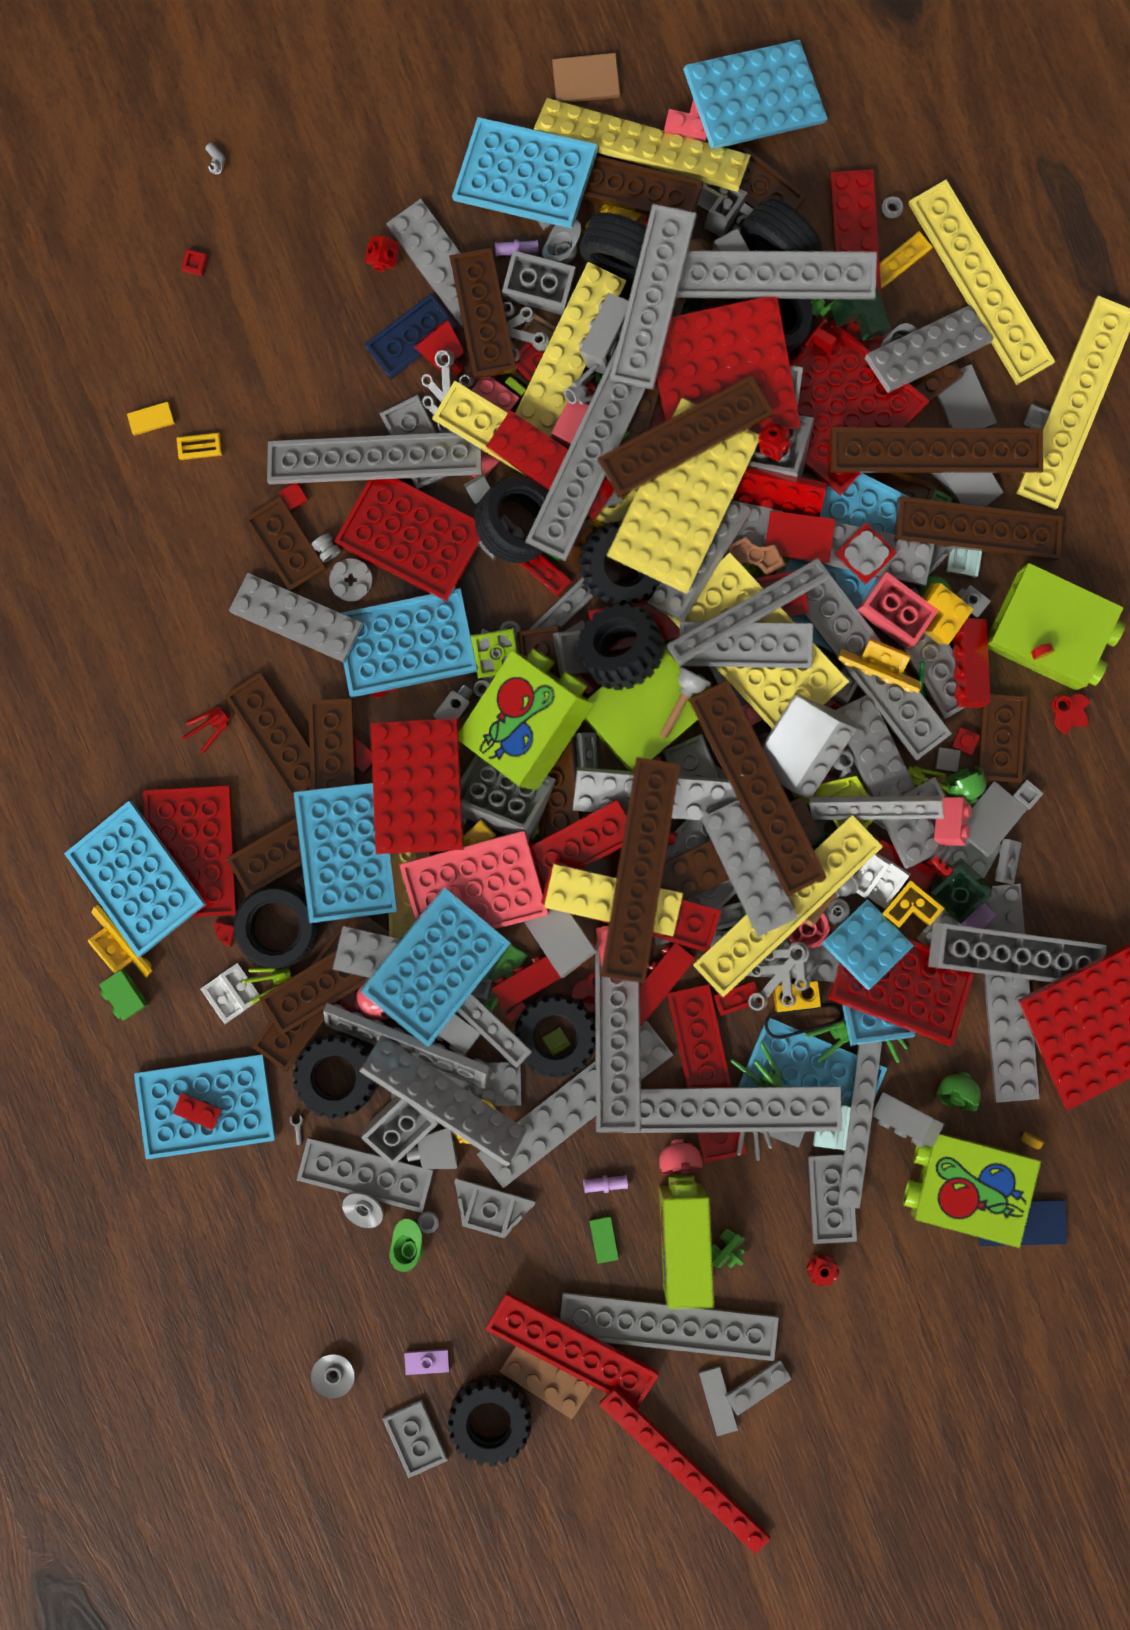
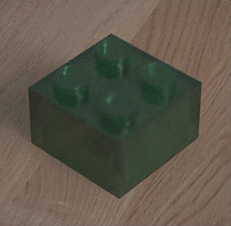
M962 858L950 867L953 871L948 876L941 875L930 886L929 895L960 924L992 896V886Z

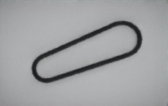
M825 1004L816 1008L773 1012L766 1017L765 1029L771 1037L783 1039L831 1026L841 1020L842 1014L840 1008L834 1004ZM833 1007L838 1011V1018L833 1022L782 1036L772 1034L768 1028V1021L774 1015Z

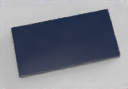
M431 293L365 343L364 347L391 380L422 356L413 346L443 321H448L453 331H456L458 327Z
M1031 1200L1021 1245L1067 1244L1065 1200ZM978 1237L979 1246H1010Z

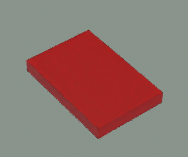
M770 511L765 547L776 545L783 558L814 561L818 558L822 563H829L835 519Z

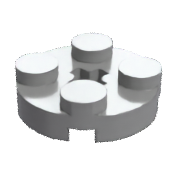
M345 559L334 565L330 573L329 582L331 589L340 599L346 602H358L371 591L373 576L365 563L357 559ZM349 575L357 578V582H354L353 586H349V583L345 582Z

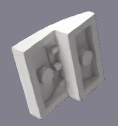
M875 854L856 874L860 883L857 893L865 899L869 897L886 909L908 879L910 873L892 861Z
M238 963L200 989L224 1024L254 1005L255 1003H251L250 1000L259 995L252 983H242V980L248 979Z

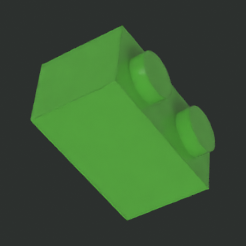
M126 969L118 971L99 984L102 997L106 1001H110L113 1006L112 1011L118 1019L121 1018L122 1021L129 1019L149 1005Z

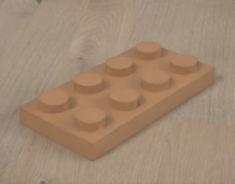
M517 1346L514 1347L500 1368L502 1374L571 1420L593 1389V1386Z

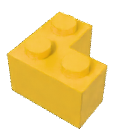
M931 583L922 598L939 611L924 633L938 644L949 645L973 611V608L943 584Z
M910 880L882 914L897 928H900L911 913L930 926L945 908Z

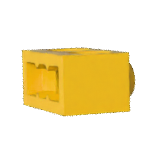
M812 979L809 981V987L812 989V995L809 998H803L802 991L796 989L795 982H792V994L796 996V1003L790 1007L782 1004L780 993L783 990L781 981L773 991L775 1011L783 1012L821 1007L818 981ZM799 982L800 986L804 988L805 982ZM791 997L787 1000V1003L789 1004L792 1001Z

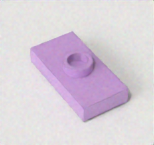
M980 901L957 926L986 929L998 915L986 903Z
M448 1348L405 1351L404 1353L406 1375L449 1372Z

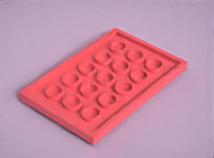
M525 831L463 847L464 850L445 851L399 865L415 920L419 918L443 887L493 929L549 914L548 908H544V904L541 903L543 890Z

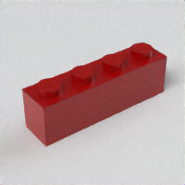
M967 618L954 636L953 657L955 658V668L953 674L956 679L954 696L957 707L982 708L991 703L987 620Z
M673 942L672 945L668 943L661 951L663 956L660 960H654L647 969L650 972L646 976L645 984L640 983V1026L644 1024L695 960L692 955L677 943Z
M540 954L530 960L532 964L524 968L521 965L512 970L513 975L506 979L502 976L493 982L495 986L491 987L504 1011L562 978L547 956L543 957Z

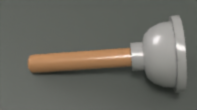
M683 667L679 668L678 681L682 686L681 694L660 733L661 737L668 738L688 698H691L693 693L702 692L707 685L710 686V681Z
M855 874L806 920L808 926H813L835 898L839 896L846 897L858 891L860 883Z

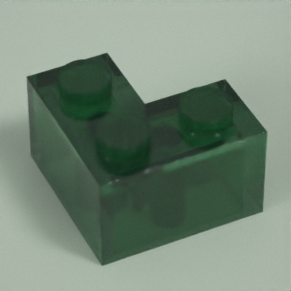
M875 287V299H836L830 306L837 327L857 321L863 341L881 337L891 328L878 287Z

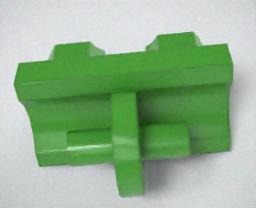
M726 1229L720 1236L727 1244L722 1251L716 1244L711 1246L712 1264L716 1268H721L731 1257L727 1263L730 1268L735 1263L742 1266L744 1261L741 1257L745 1251L740 1248L736 1253L734 1252L745 1241V1238Z

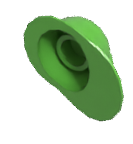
M411 1219L401 1220L395 1226L389 1255L391 1264L395 1269L407 1272L412 1270L424 1255L421 1229Z

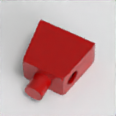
M443 321L413 346L439 371H442V368L435 363V355L440 350H449L453 353L454 362L451 365V372L454 376L464 369L457 359L464 353V350L448 321ZM445 355V361H446V362H448V356H447V355Z

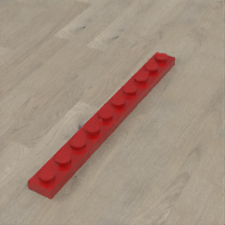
M614 1387L600 1401L599 1405L754 1554L770 1541V1535L618 1389Z

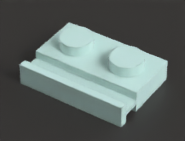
M954 548L948 555L946 573L977 578L982 551Z
M841 1105L842 1131H815L814 1146L846 1149L851 1112L850 1106Z

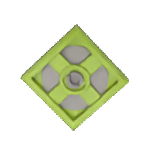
M514 628L470 635L478 678L495 676L512 650L518 652Z

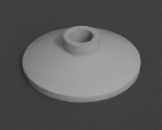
M353 1192L348 1194L343 1200L344 1214L354 1224L364 1228H373L378 1226L383 1220V1209L380 1203L372 1196L362 1192Z
M328 1354L321 1357L315 1363L311 1372L313 1387L320 1395L327 1398H339L345 1395L351 1389L355 1379L354 1368L350 1361L338 1354ZM336 1371L338 1376L332 1377L330 1372Z

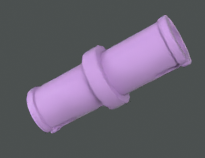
M514 239V242H495V255H512L513 250L525 254H538V240L518 241V239Z
M603 1175L602 1178L583 1179L584 1193L598 1191L609 1193V1190L628 1189L627 1175L615 1177Z

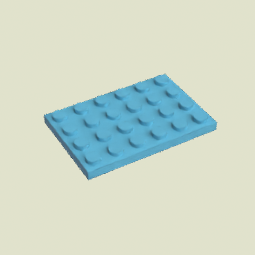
M800 40L685 65L683 69L711 150L822 124L828 119Z
M478 117L452 199L469 205L573 229L599 147L597 144Z
M461 588L454 589L448 602L430 594L341 613L363 624L344 663L351 698L477 672Z
M373 783L294 792L309 923L397 912L390 854H376Z
M133 801L125 803L64 853L138 957L143 956L206 905V902Z
M443 887L361 988L360 992L429 1047L510 945V942Z
M772 1018L768 1021L770 1032L777 1036L800 1031ZM764 1022L745 1067L762 1080L763 1074L754 1064V1061L757 1060L767 1072L769 1070L773 1072L760 1045L761 1042H764L777 1069L782 1074L780 1077L784 1082L782 1086H841V1105L850 1106L856 1054L839 1047L829 1057L819 1063L818 1059L833 1047V1044L814 1036L807 1038L805 1037L806 1033L783 1039H775L767 1033ZM879 1065L875 1097L887 1070L886 1067ZM743 1072L737 1087L761 1086Z
M262 1054L134 1073L146 1160L276 1140L265 1059ZM182 1092L222 1108L213 1130L172 1114Z

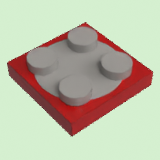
M865 523L835 553V556L866 585L897 552Z

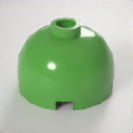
M975 766V771L971 772L966 768L947 776V782L941 781L943 785L949 787V790H944L948 797H964L969 804L977 802V797L982 795L986 789V778L982 767Z
M959 1072V1074L948 1075L941 1081L937 1089L936 1098L949 1107L954 1108L955 1105L962 1106V1111L973 1112L978 1109L981 1091L976 1081L971 1079L972 1076L970 1074Z

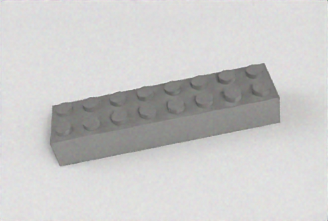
M933 923L928 967L1054 982L1105 956L1107 945Z

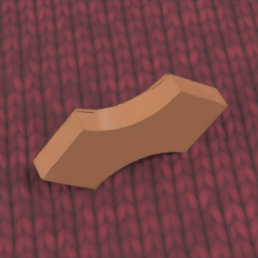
M746 536L732 543L728 548L729 553L741 565L752 564L758 566L766 575L786 565L776 545L759 547L752 544Z

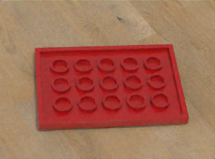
M376 479L367 481L334 543L437 598L448 602L479 546L480 537H478L474 518L398 479Z
M458 719L371 723L376 854L464 850Z
M231 786L144 790V818L206 902V905L191 917L236 915L235 873L226 860L227 857L234 854Z
M911 939L908 940L914 947L870 990H867L839 963L828 997L829 1000L946 1045L952 1046L954 1044L975 972L928 967L930 947Z

